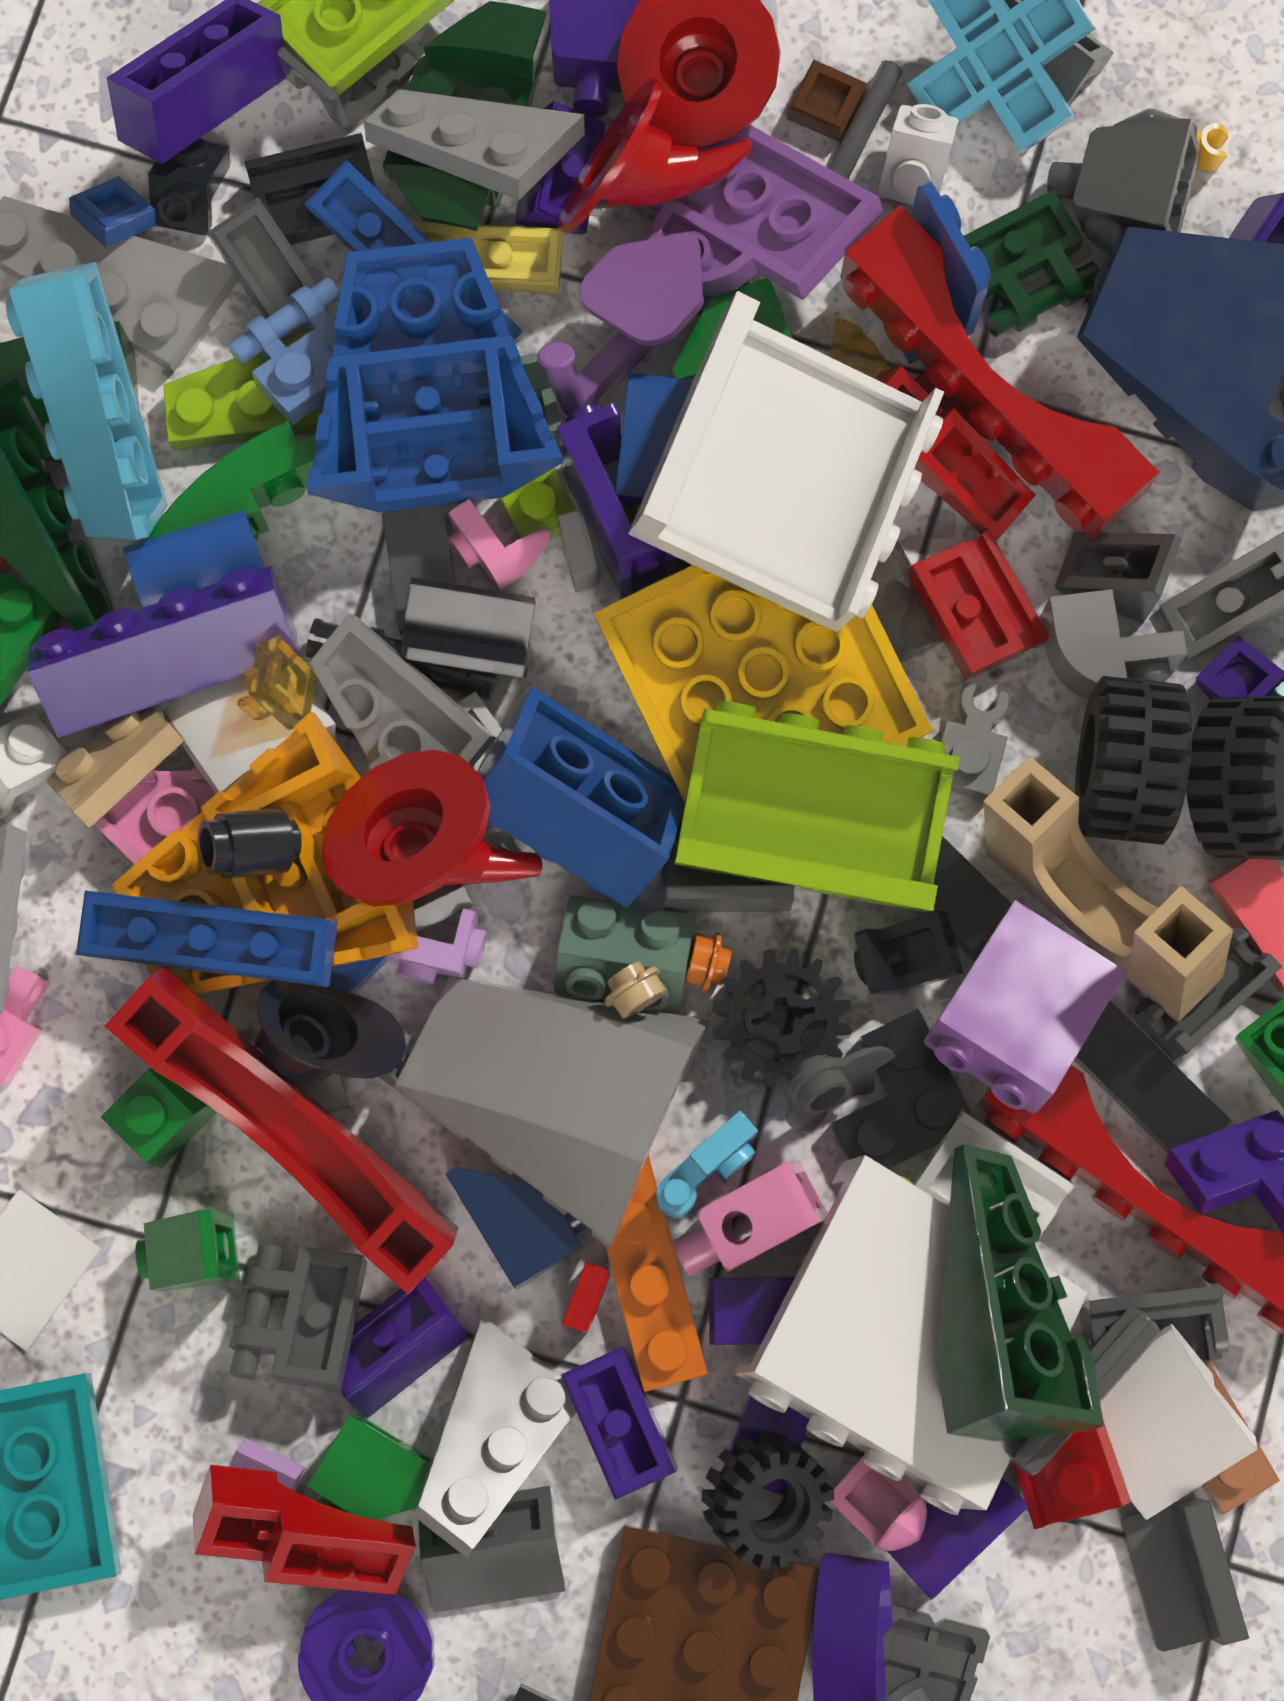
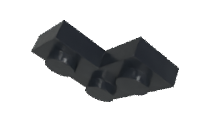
M919 1009L859 1038L863 1049L883 1046L891 1049L896 1056L875 1070L887 1096L832 1122L830 1125L847 1160L866 1155L887 1169H890L939 1145L945 1134L949 1132L957 1120L961 1110L972 1115L949 1068L938 1060L933 1049L924 1044L923 1041L930 1030Z

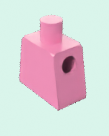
M800 1160L787 1161L696 1211L702 1226L672 1241V1244L689 1276H693L721 1261L723 1267L728 1272L821 1224L828 1213ZM744 1213L752 1223V1234L744 1239H740L733 1231L732 1221L733 1218Z

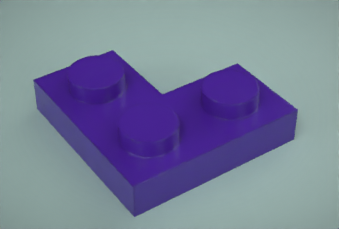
M1278 1110L1170 1148L1164 1165L1200 1215L1255 1195L1284 1233V1118Z

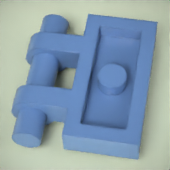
M328 277L311 289L304 285L289 295L290 303L266 319L258 316L244 326L245 333L227 345L230 353L240 365H243L259 353L267 361L252 371L255 384L292 426L324 404L327 387L325 377L328 359L332 357L336 318V315L331 317L324 309L339 300L340 295L339 289ZM304 323L311 332L289 347H286L280 339Z

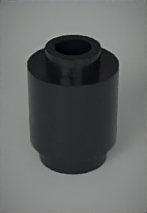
M282 808L218 813L214 820L203 821L198 830V853L204 871L207 874L219 873L223 879L287 873L292 866L293 859H297L301 853L302 841L299 826L295 820H289L288 815Z

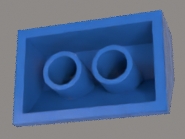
M531 686L478 772L485 781L491 804L487 824L501 828L531 847L544 860L558 864L585 881L598 894L608 896L628 908L669 860L685 803L670 775Z

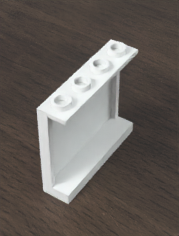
M737 291L720 316L628 534L838 632L855 616L862 619L873 603L879 585L871 580L878 561L884 563L887 560L899 537L900 527L894 525L893 521L899 506L905 508L912 500L919 486L922 473L914 468L921 451L927 453L931 449L942 427L943 418L935 414L944 392L935 388L921 402L754 321L753 319L760 302Z
M866 1155L842 1162L831 1184L840 1191L752 1363L739 1364L734 1374L752 1384L748 1393L760 1403L783 1413L786 1412L789 1406L809 1418L810 1420L806 1428L817 1437L839 1447H843L845 1442L848 1441L866 1452L867 1455L863 1462L874 1471L895 1481H901L903 1475L920 1484L924 1487L920 1496L940 1510L953 1515H958L960 1509L987 1510L1010 1461L1005 1452L1006 1445L1010 1440L990 1441L947 1434L937 1370L950 1207ZM1044 1265L1049 1278L1060 1276L1067 1297L1059 1300L1058 1303L1069 1331H1071L1088 1291Z

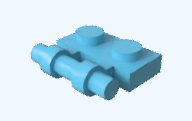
M741 1110L691 1152L688 1158L659 1183L656 1192L657 1205L666 1216L682 1218L689 1214L694 1207L697 1197L696 1189L703 1183L705 1184L715 1174L725 1183L753 1158L752 1156L756 1152L750 1144L754 1141L758 1130Z

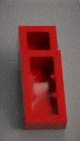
M902 366L883 370L875 378L921 402L929 396ZM939 406L935 415L943 418L942 427L931 449L927 453L921 451L914 469L922 473L920 481L949 504L980 535L990 530L994 539L998 540L1036 494L955 408L943 410Z
M210 1465L192 1514L195 1555L262 1561L264 1582L396 1595L416 1547L413 1526L369 1519L321 1504L277 1481V1472Z

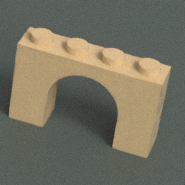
M1031 756L1021 763L983 801L987 855L1096 952L1127 971L1125 977L1177 1023L1223 978L1233 929L1182 885L1159 907L1150 904L1128 888L1105 866L1085 840L1078 822L1079 797Z

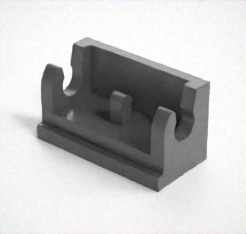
M1240 927L1233 929L1223 978L1179 1023L1172 1019L1149 997H1146L1129 1013L1172 1061L1190 1052L1282 968V965L1270 953H1262L1259 956L1247 945L1245 940L1249 937V933Z
M1222 1285L1084 1301L1079 1314L1082 1334L1090 1351L1128 1308L1135 1307L1148 1314L1160 1331L1173 1324L1202 1361L1223 1359L1222 1353L1229 1352V1339L1222 1301Z

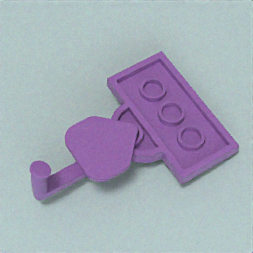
M749 125L734 139L709 147L698 148L699 153L746 138L752 142V151L721 181L688 196L647 207L657 213V216L651 223L648 240L618 245L612 248L585 276L580 286V298L585 309L599 320L617 330L618 333L578 376H576L572 367V363L575 360V352L570 345L563 342H553L544 345L539 350L537 356L539 364L544 368L548 383L563 412L568 417L571 413L588 405L599 406L654 346L664 344L680 333L701 310L704 302L703 297L718 296L737 289L758 273L801 300H804L843 258L845 251L855 244L884 213L879 196L752 125Z

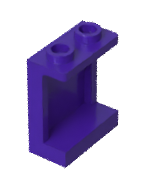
M612 403L602 408H599L598 405H588L574 411L565 419L564 424L557 426L559 450L563 458L561 471L581 514L584 516L585 523L620 599H623L677 573L678 557L628 534L631 525L603 467L618 460L621 441V415L616 404Z

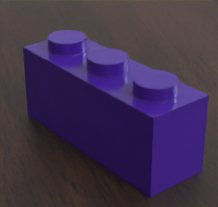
M224 0L108 76L107 84L118 141L163 164L285 80L284 72L276 55V51L280 47L284 48L280 15L251 0Z

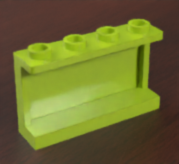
M718 701L717 710L704 709L674 866L774 885H793L795 889L921 913H928L934 910L938 885H934V878L953 775L959 769L961 758L945 754L947 744L918 737H909L907 746L882 742V731L855 725H845L844 734L818 730L820 720L792 713H782L780 722L755 718V707L736 702Z

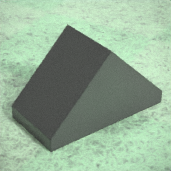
M1074 532L1054 587L1066 595L1113 589L1116 613L1144 623L1162 596L1182 540L1176 534L1102 532L1092 540L1085 532Z

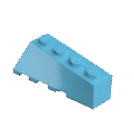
M92 262L22 278L9 289L11 298L6 300V312L13 333L16 337H24L31 361L26 362L25 370L30 390L36 399L43 398L50 422L45 424V437L52 457L55 460L62 459L68 478V483L64 484V497L69 514L74 520H81L86 537L127 540L147 538L168 506L97 264Z

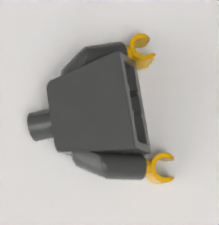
M1149 108L1113 126L1097 127L1089 135L1082 163L1053 162L1048 173L1047 192L1054 190L1059 199L1073 200V209L1082 231L1092 243L1111 257L1121 231L1127 227L1181 233L1196 169L1203 172H1213L1221 166L1227 158V154L1216 149L1221 148L1226 142L1228 132L1219 123L1207 125L1202 132L1197 131V125L1191 119L1179 118L1160 110Z

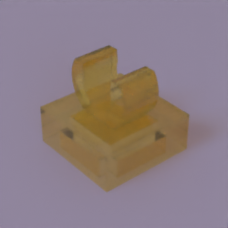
M277 636L257 645L254 666L247 670L242 677V680L249 686V696L238 699L237 706L253 720H262L272 715L285 728L291 730L294 728L293 726L311 712L317 676L312 668Z

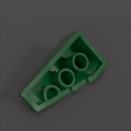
M16 378L0 386V555L76 630H80L97 624L102 616L114 611L91 548L80 539L75 540L71 530L72 519L66 506L64 489L58 490L54 486L44 460L52 456L47 445L45 430Z

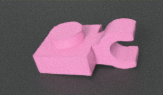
M16 966L8 977L9 990L4 1000L3 1013L0 1014V1084L6 1086L11 1084L42 1032L41 1029L26 1020L50 983L30 970H25L19 966Z

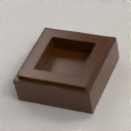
M813 59L788 107L787 119L841 142L866 93L867 83Z

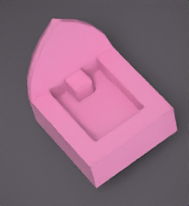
M470 499L448 512L454 533L448 538V542L455 554L467 569L477 565L490 584L498 591L516 581L533 565L551 536L549 530L544 529L529 534L504 547Z
M865 1453L834 1488L835 1500L829 1502L880 1550L895 1551L920 1541L927 1519L926 1501L903 1478L901 1481H895L868 1467L863 1462L867 1455Z

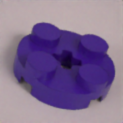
M351 1590L335 1592L324 1600L310 1615L301 1638L300 1653H298L300 1680L311 1701H417L424 1692L435 1666L434 1635L430 1623L419 1605L408 1595L397 1591L396 1595ZM363 1635L369 1642L378 1639L382 1643L385 1650L378 1657L382 1665L380 1670L372 1673L366 1665L360 1666L357 1669L351 1665L349 1658L356 1652L353 1639L357 1636Z

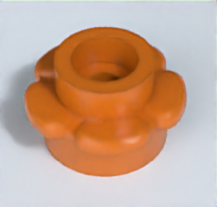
M716 932L713 937L695 933L691 942L685 983L700 986V993L702 994L708 992L711 983L721 985L728 972L732 949L721 946L722 934Z

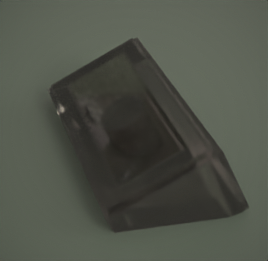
M897 539L887 560L884 563L878 561L871 580L879 585L872 606L900 663L944 641L907 576V572L912 565Z

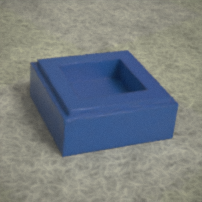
M120 176L69 197L70 215L105 248L156 226L155 208Z

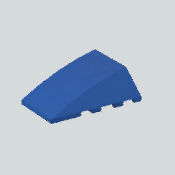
M472 238L347 252L334 324L335 340L332 357L328 359L325 377L327 387L322 415H319L315 435L317 444L313 468L309 470L306 488L309 495L379 513L462 503L468 499L470 501L502 498L563 463L558 445L550 433L544 418L543 409L534 388L532 389L521 363L519 351L504 322L499 303Z

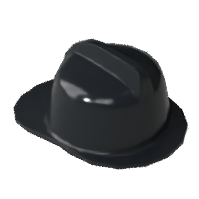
M273 980L261 990L256 1003L258 1022L261 1025V1029L255 1038L254 1047L264 1055L268 1064L278 1074L290 1081L307 1084L322 1081L333 1073L352 1078L373 1079L391 1073L402 1062L407 1047L404 1031L394 1015L377 1002L356 994L323 986Z

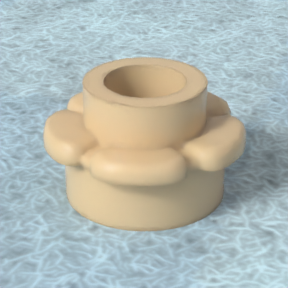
M640 961L622 969L607 981L612 992L611 995L605 998L604 1003L606 1007L614 1005L623 1020L644 1010L667 992L658 978L661 971L657 967H650L645 970Z

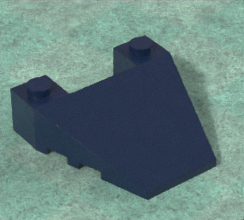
M1136 227L1123 229L1076 338L1127 396L1135 394L1156 417L1153 425L1166 440L1173 437L1194 461L1191 468L1203 482L1252 511L1283 502L1284 423L1267 412L1284 372V244Z

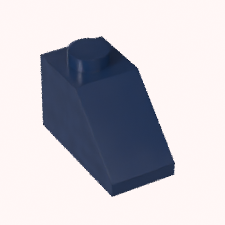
M455 1167L445 1174L513 1288L518 1290L584 1248L576 1235L586 1230V1225L568 1212L566 1215L562 1214L543 1200V1194L530 1184Z

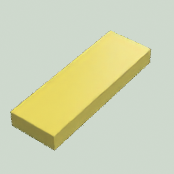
M410 221L431 242L472 238L493 291L559 294L563 232L559 228L480 224L478 231H473L437 222Z

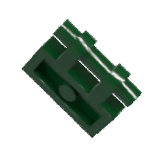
M1054 190L964 235L969 247H978L988 262L991 280L988 282L985 298L997 293L1003 303V307L985 316L986 325L994 337H998L1013 328L1021 332L1036 324L1037 316L1060 304L1067 308L1085 298V291L1092 288L1094 278L1100 270L1094 261H1090L1077 269H1074L1067 256L1081 249L1084 238ZM1044 269L1050 279V283L1027 294L1020 280Z

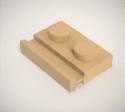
M152 707L104 722L103 730L84 748L74 749L63 757L56 767L55 774L47 783L90 828L185 740Z

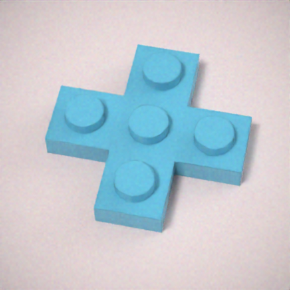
M928 0L957 48L907 83L919 104H929L942 109L948 116L956 117L959 120L957 125L959 126L991 103L1021 152H1026L1075 118L1044 65L1096 29L1079 0H1023L1012 9H1009L1004 0Z

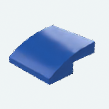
M629 372L615 492L620 503L641 505L693 380Z
M245 510L123 547L124 556L142 608L158 604L161 597L176 589L191 587L196 591L217 584L224 575L239 568L253 567L256 570L265 568Z

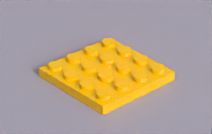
M692 565L593 613L684 803H686L704 709L717 710L718 701L736 702L755 707V718L780 722L782 713L813 717L820 720L818 730L844 734L845 725L872 728L883 732L882 742L901 746L907 745L909 737L922 738L934 732L872 605L862 619L855 616L838 632H835Z

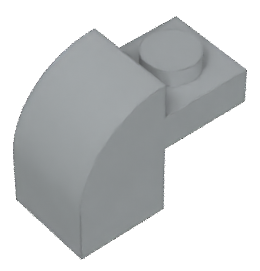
M1113 589L1051 596L1040 615L1041 622L1049 635L1045 642V648L1050 666L1058 679L1068 689L1085 699H1089L1093 688L1102 676L1164 681L1171 677L1170 672H1175L1188 655L1184 630L1121 638Z

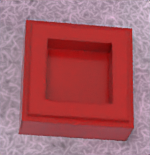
M587 1261L585 1262L562 1325L582 1333L590 1331L611 1277L607 1269Z

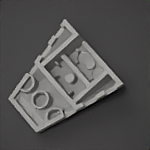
M449 976L395 1083V1090L462 1140L468 1138L491 1155L493 1163L508 1174L512 1175L515 1173L543 1194V1200L562 1214L566 1215L567 1212L592 1230L591 1235L611 1249L636 1192L641 1169L682 1078H686L710 1020L642 1010L632 1017L623 1020L614 1005L606 1007L604 1002L580 1000L575 997Z

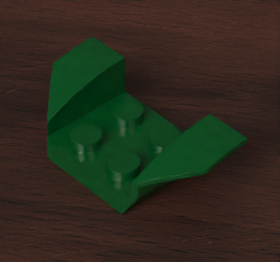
M495 1L485 3L423 46L425 56L417 59L407 90L531 107L535 84L533 56L547 12ZM387 150L382 165L385 177L395 181L421 220L478 231L485 206L499 207L503 196L499 192Z

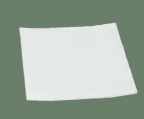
M18 1189L0 1214V1333L27 1352L99 1253L101 1247L20 1189Z

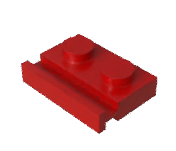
M990 530L982 533L980 537L972 541H964L913 564L907 572V576L965 681L1010 661L1033 647L1035 649L1042 646L1049 638L1047 631Z
M1105 1423L1103 1427L1095 1430L1074 1432L1038 1474L1030 1475L1019 1469L1012 1462L1024 1501L1029 1505L1027 1510L1034 1530L1053 1523H1062L1120 1508L1131 1501Z

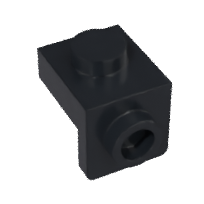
M199 138L163 164L157 161L154 162L148 172L150 205L155 208L156 226L203 236L207 235L206 232L212 227L211 199L230 168V146L208 142L203 138Z
M935 911L883 929L867 928L854 933L858 948L854 952L855 968L860 980L868 986L871 994L896 995L964 974L946 911Z

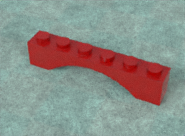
M901 205L845 251L840 278L848 297L862 309L869 307L884 323V330L891 342L905 353L911 351L927 367V376L935 388L943 391V395L947 397L954 395L969 411V419L979 434L989 441L996 439L1012 456L1011 461L1017 473L1027 483L1033 486L1039 484L1055 500L1054 506L1058 515L1069 527L1076 531L1082 529L1094 540L1148 492L1159 471L1116 427L1084 422L1052 411L1018 392L989 366L970 342L954 311L945 279L943 248Z
M165 967L150 975L104 1026L155 1072L176 1083L206 1103L266 1151L323 1207L358 1251L408 1295L454 1245L459 1228L294 1081H290L278 1074L257 1048Z
M1073 1065L1069 1067L1054 1094L1036 1114L1029 1113L1025 1109L1018 1110L1005 1105L993 1095L991 1087L987 1088L976 1104L988 1113L983 1120L986 1125L1013 1143H1016L1021 1136L1042 1151L1037 1158L1039 1161L1069 1181L1075 1175L1094 1188L1096 1192L1093 1194L1092 1199L1104 1210L1121 1220H1125L1130 1214L1151 1230L1146 1236L1147 1239L1163 1252L1176 1259H1180L1185 1253L1206 1268L1201 1277L1211 1286L1222 1285L1223 1294L1233 1299L1240 1292L1260 1306L1261 1309L1256 1316L1267 1326L1284 1336V1233L1282 1230L1269 1231L1233 1226L1200 1215L1162 1193L1131 1165L1112 1141L1093 1105L1084 1073Z

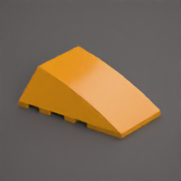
M313 712L308 713L293 726L295 731L275 749L268 748L249 765L251 770L225 792L219 791L201 806L202 812L183 829H175L112 884L115 893L120 895L338 921L332 967L418 949L413 901L407 904L373 907L347 898L326 874L321 847L328 819L345 792L360 780L361 777ZM282 808L288 815L289 820H295L298 824L302 841L301 853L297 859H293L292 866L287 873L223 879L219 873L207 874L201 865L198 853V830L203 821L214 820L218 813ZM145 964L150 975L165 967L196 995L268 981V979Z

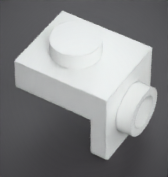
M917 104L913 107L901 105L892 130L877 196L913 205L917 187L929 181L934 184L940 194L959 120L956 117L948 116L942 109L933 105Z
M33 711L0 727V819L10 814L15 797L50 779L55 774L59 762L68 754Z

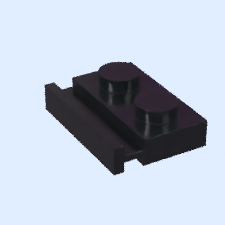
M362 133L244 161L253 199L259 197L290 245L334 235L304 204L346 160L376 188Z

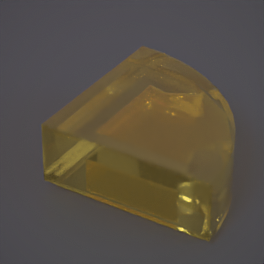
M836 318L830 357L874 379L881 371L887 370V363L883 354L881 355L874 342L864 334V330L853 322Z

